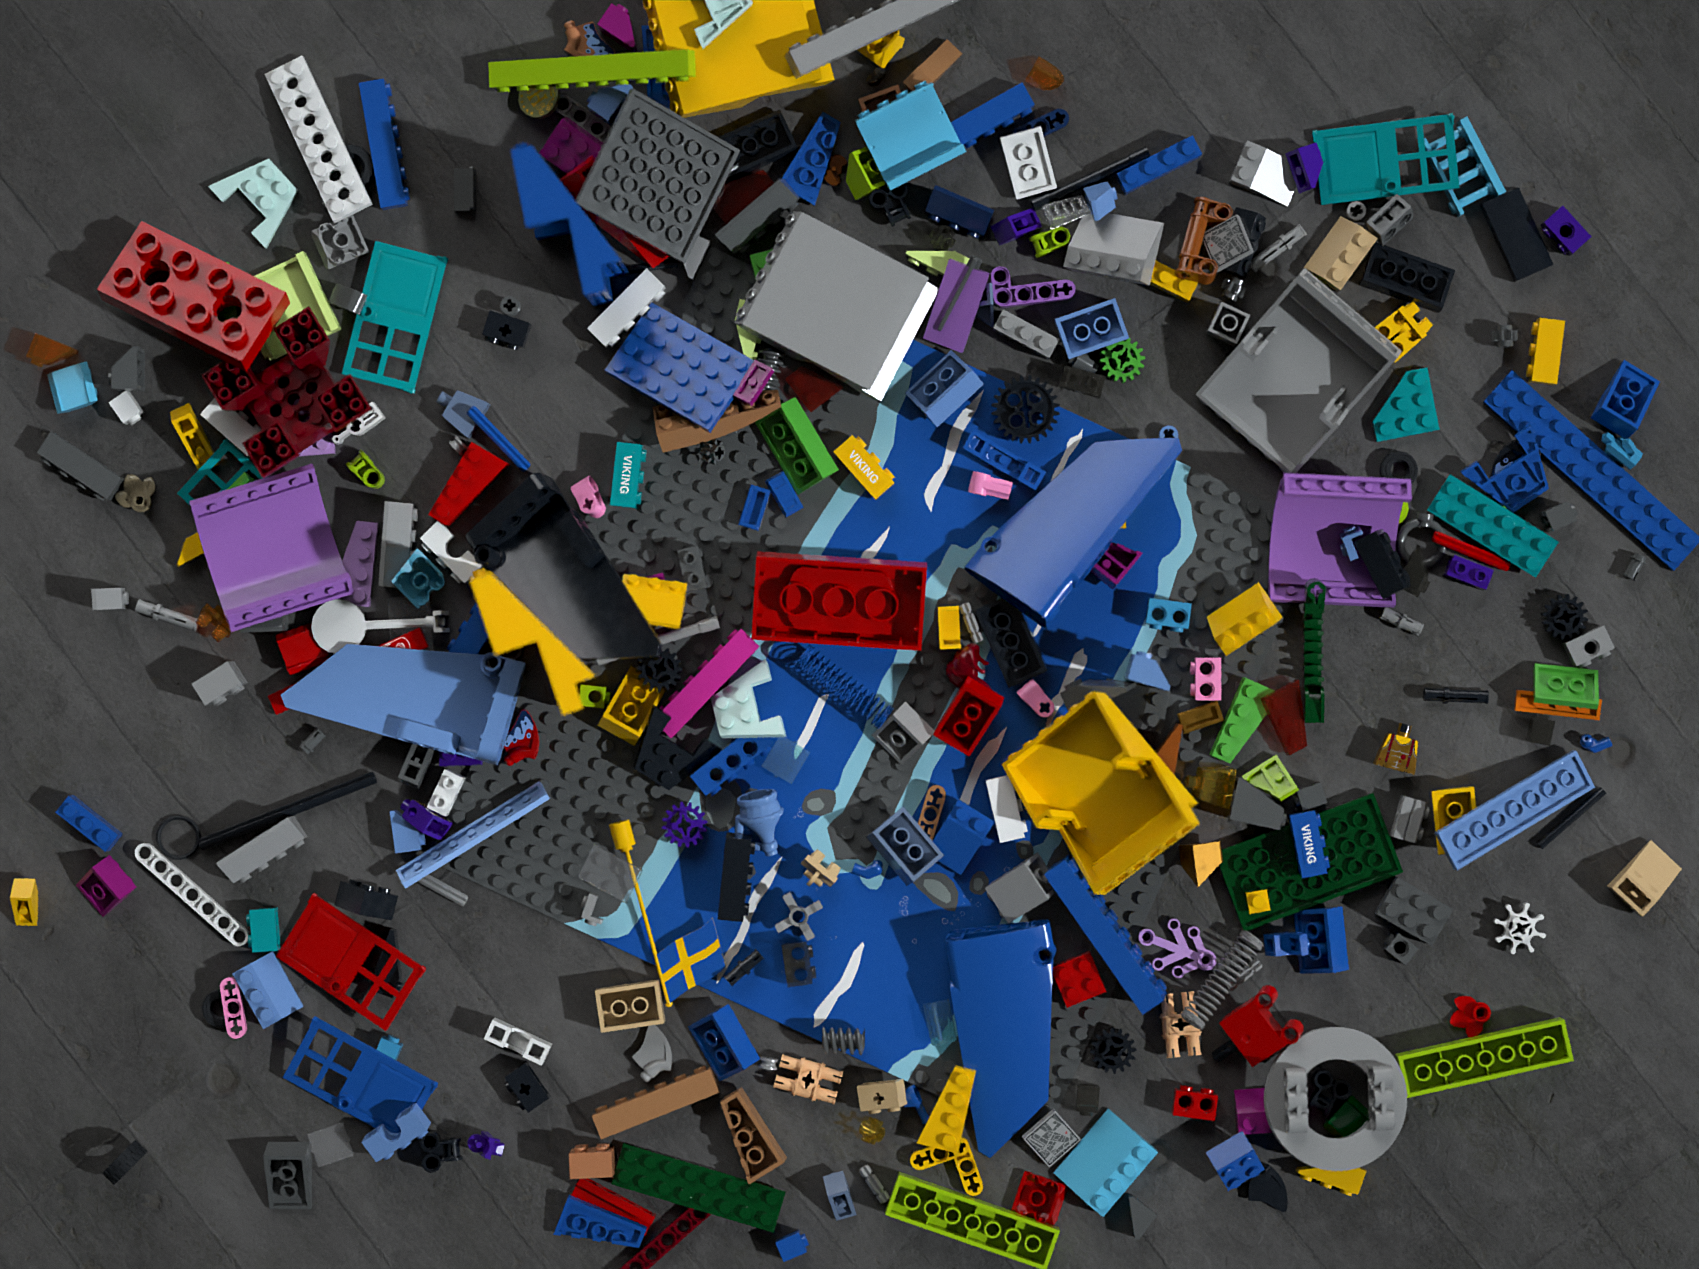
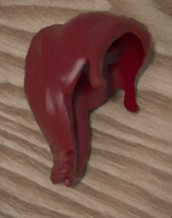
M970 643L959 649L954 654L953 660L946 665V675L949 681L958 689L961 688L967 676L991 689L984 680L978 677V672L980 674L985 673V670L977 665L978 661L983 665H988L989 662L979 655L980 648L976 643Z

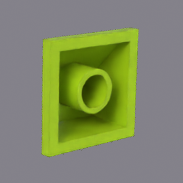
M868 147L849 154L846 183L855 200L870 195L876 189H882L887 186Z

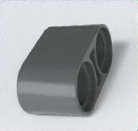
M336 283L328 303L360 315L368 295Z

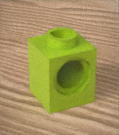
M581 684L579 697L582 706L605 708V704L610 703L611 692L607 691V687ZM593 690L601 694V699L597 703L589 699V694Z

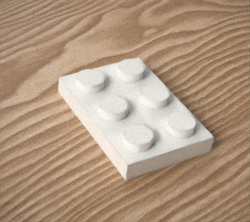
M1041 126L999 137L1016 200L1057 188Z

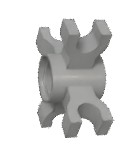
M791 892L783 895L782 897L790 909V914L788 918L774 925L777 932L780 933L794 925L800 927L807 941L814 938L815 935L807 920L809 915L823 908L821 902L817 900L804 908L797 905ZM795 911H802L804 913L805 919L802 922H796L793 919Z

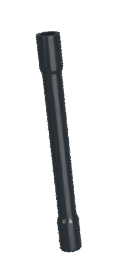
M1145 146L1114 163L1058 189L1031 199V204L1034 210L1038 211L1065 196L1150 157L1149 151Z

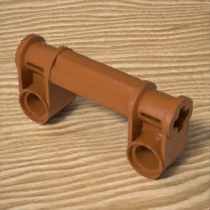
M1196 197L1194 199V211L1190 214L1179 254L1180 262L1175 270V275L1180 279L1208 285L1214 281L1218 265L1212 259L1199 256L1207 226L1215 227L1231 218L1233 210L1226 203L1210 200L1206 197ZM1218 214H1222L1226 218H1220ZM1203 270H1209L1211 273L1206 274L1203 272Z

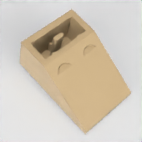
M1650 840L1607 887L1637 915L1643 917L1660 899L1682 869Z

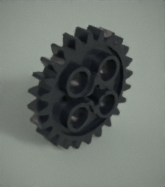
M1020 375L1018 382L1012 377L1011 385L1005 381L1006 389L998 388L1001 395H994L993 397L998 403L991 404L992 407L997 408V411L992 412L991 415L998 417L993 421L994 424H1001L998 431L1005 429L1004 437L1011 434L1012 442L1018 437L1020 444H1022L1024 438H1027L1028 443L1031 444L1032 437L1038 442L1040 441V434L1046 438L1045 430L1053 431L1050 424H1057L1058 422L1053 416L1060 415L1059 412L1054 411V408L1059 407L1060 404L1053 402L1058 397L1057 395H1050L1053 388L1047 390L1045 388L1047 382L1040 385L1039 377L1033 382L1031 375H1029L1027 380H1024L1023 376ZM1022 391H1025L1027 407H1031V410L1028 412L1029 428L1025 426L1024 412H1020V409L1023 407ZM1030 393H1039L1040 401L1032 403L1029 400ZM1010 395H1017L1020 400L1019 404L1011 406L1008 403V397ZM1034 413H1040L1043 416L1041 424H1034L1031 417ZM1013 416H1019L1022 419V425L1014 427L1011 425L1010 419Z

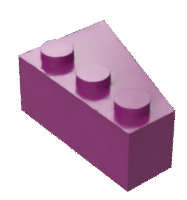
M1111 542L1107 551L1090 572L1113 590L1142 555V552L1134 551L1124 547V545Z

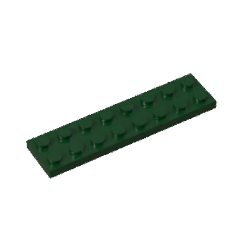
M624 1143L611 1183L615 1186L773 1233L786 1191L755 1182L748 1185L745 1179Z

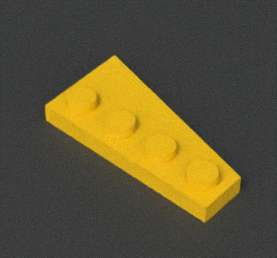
M957 1065L954 1067L917 1144L953 1153L959 1152L976 1070Z

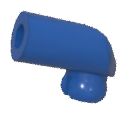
M1584 734L1580 740L1581 746L1592 753L1612 747L1609 737L1596 740L1591 735Z
M874 860L872 865L867 867L855 863L851 873L871 879L882 873L883 863L880 860Z

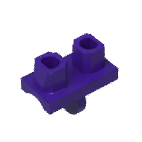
M481 1130V1135L473 1134L467 1141L468 1148L472 1152L479 1153L486 1159H491V1155L502 1156L504 1143L500 1142V1139L494 1138L487 1131Z

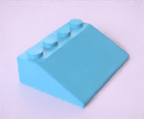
M1108 1108L1053 1173L1091 1208L1104 1217L1156 1156L1158 1151Z

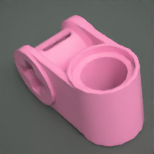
M587 476L571 486V491L582 512L589 514L593 518H600L604 515L606 506L599 493V488L591 476Z
M1032 678L1016 692L1040 717H1049L1054 712L1053 702ZM1041 703L1050 704L1048 708L1050 711L1049 713H1041L1039 711L1041 709Z

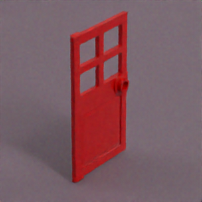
M315 892L311 895L308 905L276 955L284 963L385 1031L388 1030L415 984L427 969L319 897ZM375 944L391 954L379 976H376L362 966ZM397 959L413 969L401 991L384 981ZM358 972L374 982L362 1004L345 994ZM380 987L396 997L384 1019L367 1009Z

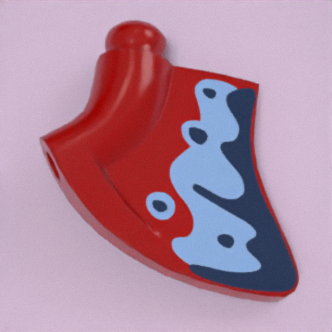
M527 710L520 712L514 726L507 734L504 748L508 755L504 757V761L508 766H512L524 758L535 760L537 757L539 734L536 724Z

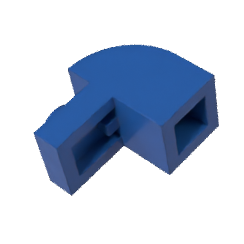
M1304 932L1263 934L1265 956L1309 955V940Z

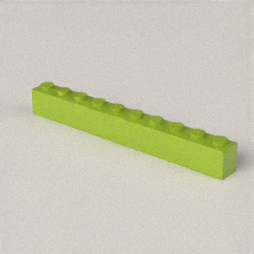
M688 49L488 62L489 88L497 89L499 93L510 92V88H517V91H529V87H536V90H549V86L556 85V89H568L571 84H576V88L589 87V83H596V86H609L608 82H616V85H628V81L636 80V84H648V80L656 79V83L669 82L668 78H676L677 82L689 81V77H696L695 51Z

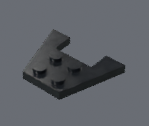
M653 705L633 767L665 789L670 790L720 753L722 749L704 737L691 754L664 737L660 733L671 720V716Z

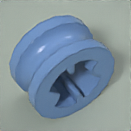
M1165 426L1160 430L1159 438H1164L1165 434L1163 432L1165 430L1168 432L1169 429L1174 432L1172 436L1178 438V431L1173 426Z

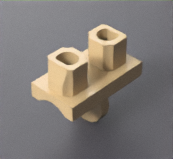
M818 849L811 855H807L801 862V865L807 869L804 875L810 879L806 884L810 887L814 882L820 887L825 883L831 887L838 879L837 875L841 868L833 862L827 868L823 867L820 863L825 858V855Z

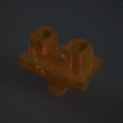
M206 603L200 611L196 623L205 629L211 622L216 627L211 636L217 642H220L225 637L229 638L233 632L229 628L223 609L219 605L213 609Z

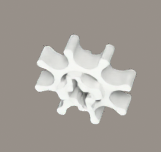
M1526 902L1523 903V909L1520 913H1514L1511 905L1506 904L1504 907L1509 913L1508 918L1504 921L1496 918L1493 919V923L1501 924L1504 928L1503 934L1495 937V941L1501 942L1503 939H1510L1512 945L1509 952L1511 954L1516 953V947L1520 943H1524L1529 952H1534V948L1530 944L1531 938L1536 935L1541 938L1546 937L1545 933L1535 930L1536 922L1543 920L1544 916L1538 914L1535 918H1530L1527 914L1530 904ZM1517 924L1524 925V927L1521 928V933L1515 931V929H1517Z

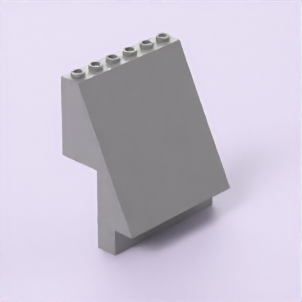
M793 211L786 218V225L783 231L776 237V244L773 250L767 254L766 263L763 269L757 273L756 282L753 288L747 292L746 301L743 307L737 311L734 323L792 359L813 363L870 399L881 401L939 289L927 282L929 277L803 212Z
M1304 268L1195 395L1199 397V400L1204 405L1211 407L1219 418L1225 419L1234 431L1246 437L1252 446L1260 449L1268 460L1274 461L1283 473L1296 474L1337 429L1348 412L1392 365L1402 351Z

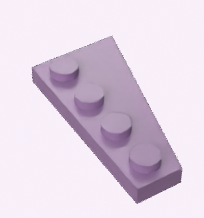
M356 521L342 560L346 573H349L354 594L338 599L348 600L357 606L370 607L379 523Z

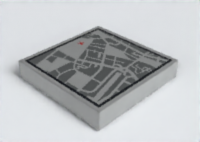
M1237 214L1207 230L1204 234V245L1210 259L1214 260L1218 265L1217 272L1254 253L1241 218Z
M1054 1108L1022 1135V1138L1048 1167H1051L1081 1140Z

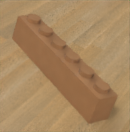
M705 1065L694 1069V1074L686 1076L685 1073L674 1077V1082L667 1084L664 1081L654 1085L655 1089L649 1092L643 1089L634 1093L635 1097L627 1100V1097H623L614 1101L616 1105L607 1107L606 1104L596 1108V1113L592 1114V1118L600 1138L604 1139L719 1093L720 1088L712 1068L706 1069Z

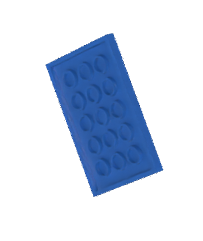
M651 302L649 305L650 309L639 319L606 367L605 372L711 433L734 399L733 394L754 360Z

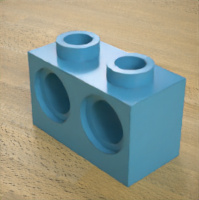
M1148 598L1145 624H1150L1149 628L1162 630V626L1171 627L1170 631L1183 633V629H1189L1192 604ZM1155 608L1163 611L1161 620L1153 619L1152 611ZM1176 611H1181L1184 614L1183 622L1176 623L1173 620V614Z

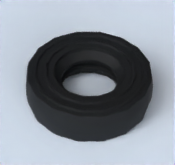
M1396 451L1384 457L1380 464L1379 472L1381 478L1399 479L1391 474V467L1395 462H1402L1407 468V473L1400 479H1411V484L1414 483L1418 474V466L1410 454Z
M219 989L212 991L205 997L202 1003V1013L209 1024L222 1028L226 1027L224 1016H218L213 1011L214 1003L222 1000ZM230 992V996H226V1000L237 997L233 996L232 992ZM236 1002L228 1004L230 1013L236 1014L239 1011V1005ZM229 1017V1020H230V1021L234 1020V1022H235L236 1019H237V1017H235V1018H230V1017Z

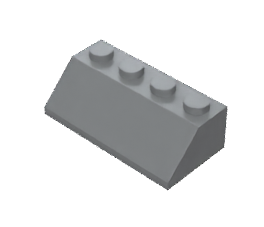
M385 501L379 586L397 588L391 581L414 553L412 551V543L416 542L417 530L413 529L414 521L418 520V509H415V504Z
M290 816L216 864L232 883L239 881L242 884L251 878L250 873L257 870L259 873L269 867L268 862L275 858L278 861L287 855L286 850L291 847L295 850L305 844L303 840L308 836L296 817Z

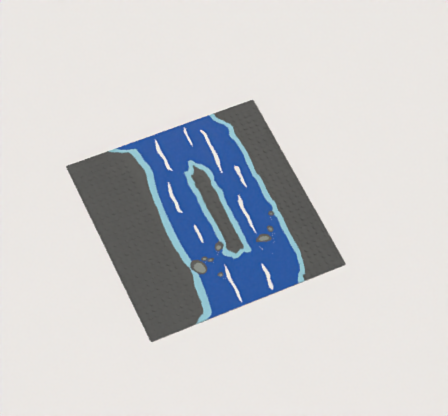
M710 248L678 317L744 354L737 326L734 322L739 300H746L747 292L755 284L751 265L715 248ZM761 340L760 344L757 343L755 352L766 350L765 348L779 351ZM915 340L911 342L881 401L870 399L813 363L794 360L786 355L785 357L778 358L783 362V365H776L781 370V373H774V376L779 380L771 382L776 386V389L771 390L779 391L781 404L794 397L797 398L839 470L799 495L797 494L804 508L786 518L770 492L760 528L757 531L738 525L750 485L769 490L765 481L780 473L783 469L756 423L754 422L730 434L716 438L723 442L722 446L725 448V455L722 460L716 461L715 465L701 460L702 456L699 454L701 443L663 453L656 434L653 407L660 404L642 394L620 441L623 443L641 444L644 446L643 450H647L646 462L641 464V471H644L643 484L639 483L638 491L642 492L641 505L637 504V509L610 506L615 452L599 487V493L606 506L605 513L600 518H593L587 514L584 521L621 580L624 574L647 577L664 573L667 581L684 583L677 550L699 546L708 588L686 592L680 628L717 616L720 625L718 629L698 633L661 645L663 652L669 648L668 654L676 653L674 659L681 660L677 667L682 668V672L677 673L681 676L680 680H674L676 682L674 688L669 685V691H665L657 705L658 708L661 706L665 708L670 703L668 698L676 690L680 693L685 688L683 683L690 675L695 677L700 672L697 668L705 660L710 662L714 657L713 651L720 644L724 647L729 642L727 637L735 629L737 631L743 629L750 637L752 636L757 551L927 562L921 651L754 640L760 647L715 694L760 662L766 660L772 681L752 687L761 721L780 715L786 737H769L773 743L770 745L772 749L763 757L758 754L753 758L755 761L753 765L746 770L743 767L737 771L739 776L730 783L725 780L720 784L722 789L715 795L711 796L709 793L705 796L690 777L693 773L670 790H667L635 770L633 765L645 728L636 745L633 746L599 727L598 724L609 704H605V708L583 706L582 709L562 715L536 641L529 643L524 650L523 657L520 659V662L526 663L509 731L514 726L520 712L527 710L532 716L539 734L537 757L535 760L524 758L518 763L508 766L504 761V757L508 755V752L503 748L498 765L483 762V765L471 766L447 817L453 824L442 841L538 781L543 784L550 799L441 867L656 966L625 852H620V849H615L609 824L629 819L636 842L632 846L633 849L629 852L657 953L673 941L701 928L713 917L726 967L713 978L698 984L699 986L822 1042L823 1027H825L826 1033L829 1032L830 1027H833L835 1033L841 1027L844 1034L847 1028L851 1029L852 1034H854L856 1028H859L860 1034H862L865 1028V1049L863 1054L859 1055L858 1049L855 1050L854 1055H851L849 1049H847L846 1054L940 1096L956 1065L963 1067L950 993L951 975L944 941L948 932L955 929L1008 924L1000 916L996 904L988 898L985 887L1037 852L1048 868L1068 854L1071 857L1073 855L1059 830L1036 828L1022 801L1023 811L1019 812L1021 820L1025 819L1028 832H1024L1025 837L1000 843L994 822L961 875L937 861L918 879L906 886L866 837L903 806L918 823L927 791L933 785L942 786L946 792V798L934 837L957 799L994 820L985 780L1007 775L1002 766L1008 760L1007 757L1021 750L1023 744L1027 741L1035 739L1041 730L1049 728L1054 724L1053 721L1056 718L1068 713L1060 695L1061 692L1066 690L1064 686L1080 678L1082 682L1088 679L1106 680L1107 678L1134 682L1124 679L1131 654H1136L1137 651L1152 655L1151 659L1156 660L1170 685V697L1162 733L1135 728L1154 751L1157 750L1176 723L1180 724L1177 717L1178 713L1216 701L1194 700V696H1190V683H1194V675H1190V662H1194V658H1221V700L1217 701L1223 719H1225L1242 677L1255 682L1291 603L1273 602L1282 618L1276 624L1227 656L1215 641L1207 616L1258 582L1269 596L1268 561L1274 505L1175 460L1127 519L1126 529H1119L1112 538L1113 543L1142 552V555L1117 586L1112 590L1094 574L1089 572L1076 589L1073 588L1061 602L1060 612L1047 628L1040 626L1025 615L1049 669L1032 678L1054 704L1052 715L1043 718L1037 715L1016 693L1030 679L1008 688L975 613L976 609L999 600L1001 597L972 577L964 567L981 547V543L985 538L991 537L1093 443L1128 440L1129 438L1064 408L1057 407L1054 408V411L1059 412L1060 415L1053 416V418L1058 422L1057 424H1050L1053 431L1045 430L1046 438L1040 434V441L1038 442L1034 437H1032L1031 444L1028 443L1027 438H1024L1022 444H1020L1018 437L1012 442V435L1009 434L1007 437H1004L1006 430L998 431L1001 424L993 423L998 417L991 415L992 412L997 411V408L992 407L991 404L998 403L993 397L994 395H1001L998 388L1006 389L1005 381L970 365L968 366L984 385L942 424L936 427L907 397L905 392L946 354ZM758 353L757 359L763 358V357H762L761 355H759V353ZM1022 391L1023 407L1020 409V412H1024L1025 426L1029 428L1028 412L1031 410V407H1027L1025 391ZM1029 394V400L1032 403L1040 401V397ZM1010 395L1008 397V403L1011 406L1019 404L1020 400L1017 395ZM1040 413L1032 415L1031 419L1034 424H1041L1043 422V416ZM1013 416L1010 419L1012 426L1019 427L1022 425L1021 417ZM971 431H977L994 443L1044 470L1046 473L1037 489L1034 490L964 450L962 447ZM852 435L855 438L859 436L867 445L864 449L869 454L873 452L880 459L879 466L883 470L887 468L894 475L892 480L895 484L876 500L833 453ZM976 471L991 475L993 478L1013 482L1009 500L968 492L972 472ZM988 546L985 550L994 552L997 548ZM1148 598L1191 603L1189 629H1183V633L1170 631L1171 627L1162 626V630L1149 628L1150 624H1145ZM968 602L972 608L971 613H974L979 626L978 631L981 632L983 637L981 642L976 643L980 648L979 655L989 662L988 665H983L978 661L977 665L985 670L984 674L978 672V677L984 680L994 692L1005 698L1001 708L970 757L932 735L901 765L872 736L877 728L874 727V724L871 725V722L879 709L866 721V717L872 707L863 716H860L868 701L858 712H855L861 699L852 708H849L856 694L846 704H844V701L850 691L841 700L838 699L845 686L833 696L840 681L828 692V688L834 678L825 687H822L827 676L820 683H817V680L823 670L814 679H811L818 665L809 675H806L811 663L803 671L800 670L801 667L798 669L794 664L806 648L811 645L815 647V650L807 663L820 651V655L811 669L823 656H826L818 671L828 660H831L823 676L834 664L837 666L829 679L838 669L842 668L834 684L845 672H847V676L840 687L849 677L853 676L845 692L858 680V684L851 695L862 684L864 687L856 700L866 689H869V692L863 702L872 693H875L867 708L877 697H880L874 710L885 701L886 703L879 715L890 705L894 708L889 715L890 717L903 703L907 702L935 731L937 724L959 691L949 681L945 671L947 663L953 660L954 654L959 649H939L937 607L960 606ZM1155 608L1152 611L1153 619L1161 620L1163 611ZM959 609L960 642L962 648L973 642L970 638L971 633L968 632L963 620L964 615L961 614ZM1176 611L1173 614V620L1176 623L1183 622L1184 614L1181 611ZM650 625L656 635L676 630V628ZM654 657L651 660L655 661L660 659V657ZM621 658L602 665H598L597 659H580L593 672L595 677L575 683L579 696L581 684L607 687L608 692H611V702L630 666L634 668L641 666L637 662L638 659L643 658ZM667 660L669 668H672L671 663ZM1204 662L1201 664L1200 671L1202 674L1207 675L1210 673L1211 666L1209 663ZM661 663L660 666H658L656 670L657 673L655 675L656 677L661 672L663 663ZM662 679V680H660L659 682L663 683V682H666V681H668V680ZM1135 682L1137 685L1146 686V687H1151V686H1147V685H1144V684ZM1206 683L1201 685L1200 693L1203 696L1209 695L1211 692L1210 685ZM593 690L589 694V699L597 703L601 699V694ZM711 698L673 738H670L664 731L660 733L691 754L704 737L722 750L737 739L721 738ZM1049 703L1040 704L1041 709L1039 711L1041 713L1050 712L1048 709L1050 706ZM1223 721L1183 734V731L1181 733L1174 775L1198 804L1203 795L1200 790L1203 787L1206 788L1219 760L1209 754ZM746 742L744 744V751L747 754L755 752L756 747L754 743ZM730 755L727 758V764L730 767H736L739 764L738 757ZM714 768L711 770L710 776L714 780H720L722 772L720 769ZM1205 772H1209V773H1210L1208 779H1207V778H1204V773H1205ZM1197 774L1201 777V785L1199 788L1193 789ZM1186 776L1193 777L1192 786L1184 785ZM936 788L935 791L930 792V795L933 796L932 803L927 801L926 805H933L939 809L940 804H936L938 798H942L943 794L940 793V789ZM774 789L777 792V800L784 809L774 832V839L778 844V853L773 856H765V853L760 850L755 851V854H750V862H754L753 874L748 875V883H752L750 896L746 895V903H749V914L744 916L743 922L718 920L725 839L727 832L735 833V817L740 814L737 798L755 790ZM1014 791V792H1015L1016 799H1020V797H1019V795L1017 794V792ZM680 802H684L685 806L692 802V808L700 806L698 812H705L702 819L708 820V823L703 824V827L707 828V832H701L704 838H696L698 844L695 845L693 842H690L688 848L685 843L678 847V841L671 844L672 837H665L664 835L668 831L667 829H662V826L667 825V822H664L662 819L669 817L666 811H674L672 807L674 804L679 808ZM1198 804L1191 808L1193 813H1195ZM927 809L924 812V817L928 821H933L937 816L934 809ZM687 811L689 817L698 819L694 813ZM679 812L672 817L671 822H676L679 819ZM683 815V822L679 826L683 827L686 832L687 827L691 826V824L686 822ZM921 821L920 825H925L924 832L930 838V835L928 834V828L930 827L933 829L934 824L930 825ZM744 825L743 834L752 835L753 842L761 843L758 835ZM694 827L690 831L691 837L697 833L699 827ZM672 830L677 837L683 839L679 831ZM1183 837L1106 895H1103L1106 900L1104 904L1109 910L1112 909L1118 917L1116 921L1121 927L1124 926L1130 934L1129 939L1133 945ZM437 839L435 845H437L438 843H440V842H442V841H440V840ZM817 849L825 855V858L820 863L823 867L827 868L833 862L841 868L837 875L838 879L831 887L825 883L820 887L814 882L810 887L806 884L810 879L804 875L807 869L801 865V862L807 855H811ZM874 860H880L883 863L882 873L871 879L851 873L855 863L864 867L872 865ZM590 892L599 895L592 915L604 919L603 923H597V926L585 923L584 918H581L584 908H581V903L584 896H589ZM791 892L798 906L805 908L817 900L823 906L822 909L808 916L807 923L815 935L809 941L806 940L800 927L792 925L778 933L774 926L789 917L790 909L782 897ZM1056 892L1048 900L1010 923L1049 920L1053 944L1056 946L1053 965L1089 950L1106 992L1067 1008L1053 976L1049 1100L1018 1131L1022 1135L1053 1108L1056 1112L1058 1111L1118 980ZM795 911L793 919L796 922H802L805 919V915L802 911ZM754 949H757L764 960L751 969L749 975H744L732 987L724 976L738 965L737 962L739 960L743 961ZM1041 950L1042 955L1050 956L1047 950Z

